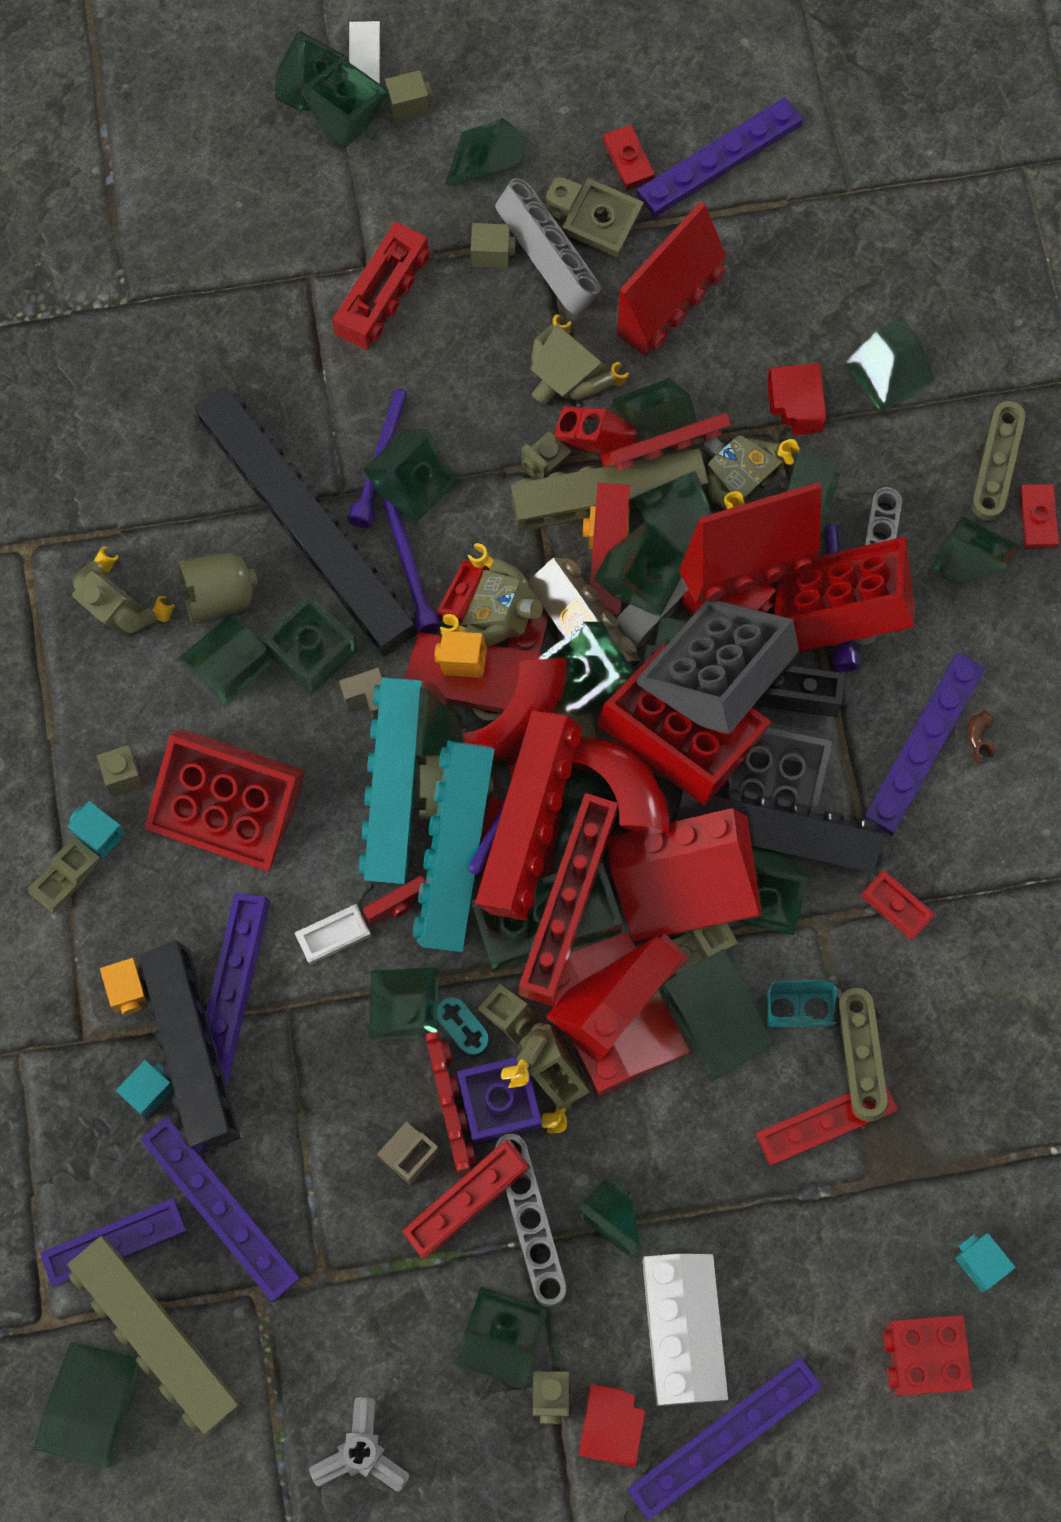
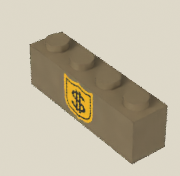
M552 558L528 580L529 588L536 593L537 599L541 601L546 612L599 686L615 685L641 662V659L636 654L637 648L628 637L621 633L617 627L618 621L615 616L605 610L598 601L600 596L597 591L583 580L580 575L582 572L579 566L568 558Z

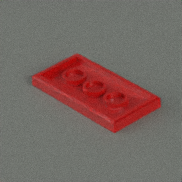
M419 632L404 679L422 681L424 683V699L503 713L517 687L519 661L545 659V656L543 654L493 645L487 647L482 678L443 675L439 663L435 662V647L437 643H441L442 636Z

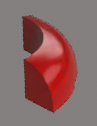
M566 658L519 661L517 687L507 708L495 721L477 731L463 733L464 743L494 748L492 764L519 754L531 712L553 713L558 701L562 699L566 680Z
M581 736L571 765L581 771L597 772L605 778L612 788L618 803L619 825L636 834L669 833V816L663 791L659 789L653 776L654 773L638 755L616 742Z

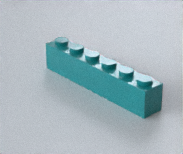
M381 677V685H375L373 705L379 706L378 719H372L370 738L376 739L375 753L369 752L367 771L373 773L372 786H366L364 804L365 806H370L369 820L364 819L362 824V840H367L366 854L361 853L359 858V873L364 874V881L407 883L424 683L420 680Z
M448 740L447 748L443 747L440 753L439 767L443 768L442 782L437 781L434 791V801L438 802L436 816H431L429 823V835L433 836L431 849H427L424 856V869L428 870L426 883H421L419 888L418 902L422 904L421 917L415 918L413 926V936L417 937V943L425 948L463 952L475 876L469 872L468 866L480 844L494 748L489 746Z

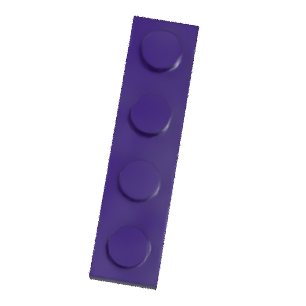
M171 1198L41 1252L40 1256L51 1287L55 1288L71 1281L68 1274L72 1271L67 1264L100 1236H106L123 1258H127L187 1233L176 1200Z

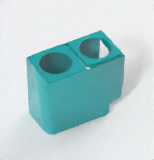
M824 980L772 983L766 992L768 1028L834 1026L836 1024L834 1022L835 999L837 997L836 987L833 983L823 982ZM779 998L789 1000L794 1006L793 1017L772 1016L771 1004ZM821 998L827 1003L828 1015L825 1019H813L812 1016H806L804 1007L809 999Z

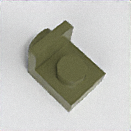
M550 431L531 447L525 444L521 448V463L529 474L532 476L537 475L541 479L553 474L571 458V451L556 439Z
M501 984L495 988L477 1009L482 1016L504 1031L515 1044H518L522 1038L530 1033V1029L538 1021V1017L529 1005Z
M533 1371V1417H540V1424H562V1417H569V1372Z

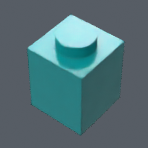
M90 801L84 807L80 806L73 812L69 819L70 823L67 826L73 836L102 859L108 855L125 835V832L116 821Z
M144 1060L120 1085L116 1092L147 1119L174 1088L168 1081L169 1079L161 1064L157 1062L154 1066H151Z
M974 1233L958 1246L962 1252L955 1257V1260L981 1292L990 1289L1016 1268L988 1233L980 1238Z

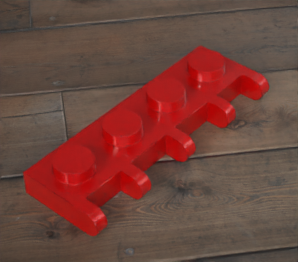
M431 1032L426 1034L425 1037L457 1175L462 1177L471 1171L470 1165L476 1164L472 1143H464L462 1131L467 1130L468 1125L464 1109L457 1110L454 1097L460 1096L456 1075L449 1076L446 1063L453 1062L448 1042L441 1043L439 1032Z

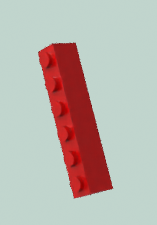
M531 712L475 901L477 906L491 915L526 920L529 909L534 903V891L538 877L543 872V860L547 846L553 837L555 818L562 806V794L566 780L571 775V763L575 749L581 740L580 732L582 728L568 715Z
M585 793L519 984L520 996L550 1006L553 1005L617 816L618 803Z

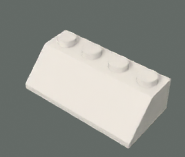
M670 1254L644 1257L642 1264L656 1407L727 1401L728 1393L713 1254Z

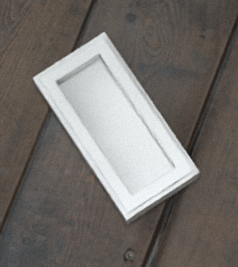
M357 904L295 932L309 965L371 937Z

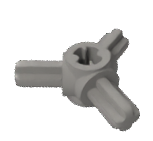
M366 1397L355 1398L352 1433H346L345 1443L337 1446L339 1452L309 1468L311 1478L317 1487L348 1472L351 1477L360 1473L367 1478L369 1474H372L396 1492H399L408 1481L409 1473L383 1455L385 1449L378 1445L379 1435H373L375 1399ZM364 1442L366 1443L364 1448H370V1457L363 1458L362 1464H357L355 1462L357 1458L352 1457L351 1452L352 1449H358L359 1443Z

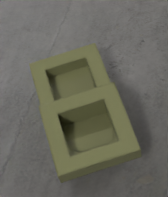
M74 837L51 859V866L28 887V894L54 914L82 884L96 866L100 857Z
M728 924L690 931L672 940L689 957L688 961L673 975V978L676 979L735 947L738 942Z

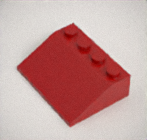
M700 201L620 289L617 336L645 357L653 348L658 350L663 345L671 328H678L682 324L692 305L698 306L704 299L708 287L711 284H718L726 272V269H724L726 254L708 209L703 202Z
M817 482L700 517L679 570L695 603L706 600L713 602L722 598L725 594L734 591L739 593L745 592L754 585L763 582L768 584L774 583L783 576L792 573L799 575L810 570L820 551L821 484Z
M906 537L818 556L812 568L807 572L799 575L792 573L778 580L774 615L793 619L799 648L798 653L828 645L835 646L851 640L867 639L874 635L888 632H900L914 627L915 605Z
M663 644L604 704L597 726L705 806L725 784L768 729L771 721L751 708L730 734L719 732L696 724L639 686L636 679L667 646Z
M180 729L169 736L144 829L269 872L298 801L306 770L185 729Z
M734 808L669 823V833L636 834L629 832L609 837L607 844L611 873L634 943L651 940L656 936L661 938L664 934L671 936L762 916L748 816Z
M625 932L571 952L551 1008L553 1009L568 989L636 949L629 933ZM658 990L601 1062L565 1033L598 1099L690 1054V1050Z

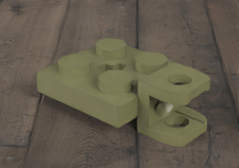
M557 177L553 180L546 194L547 204L545 207L556 221L564 224L562 231L566 236L618 258L643 209L644 202L590 178H587L582 188V185ZM602 213L608 214L607 219L609 222L600 223L594 216H601Z

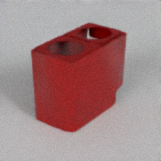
M820 363L769 368L767 388L770 413L772 415H781L782 423L790 424L794 435L822 433L826 422V411Z
M563 406L554 437L571 449L602 455L634 444L638 429L607 409ZM585 419L599 420V426L594 433L586 435L583 432L582 427Z
M590 1385L579 1456L635 1468L645 1411L634 1407L633 1394L626 1393L625 1389Z

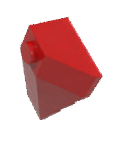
M656 936L568 989L546 1018L601 1062L684 957Z

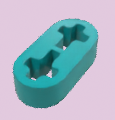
M451 997L442 1000L437 1007L436 1015L443 1030L466 1056L478 1057L484 1054L489 1045L488 1034L485 1028L460 999ZM450 1007L454 1010L458 1007L460 1009L458 1012V1017L462 1022L460 1026L453 1019H448L447 1021L443 1019L446 1016L445 1008ZM466 1028L473 1036L478 1034L482 1036L479 1039L480 1047L475 1048V1046L471 1045L467 1048L465 1046L467 1037L463 1031Z

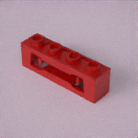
M393 223L333 317L332 322L335 335L365 350L369 349L373 341L377 342L380 339L387 318H392L395 315L400 304L399 299L404 292L408 293L411 290L416 272L419 268L423 269L430 258L428 238L400 223ZM392 260V266L395 269L374 300V309L370 313L371 306L368 304L388 274V264Z

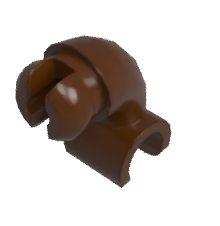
M982 711L978 715L975 714L970 719L967 729L968 741L974 750L972 757L978 764H982L984 761L983 756L979 752L980 749L986 750L991 758L995 754L994 745L991 742L982 741L983 733L994 723L993 717L987 711Z

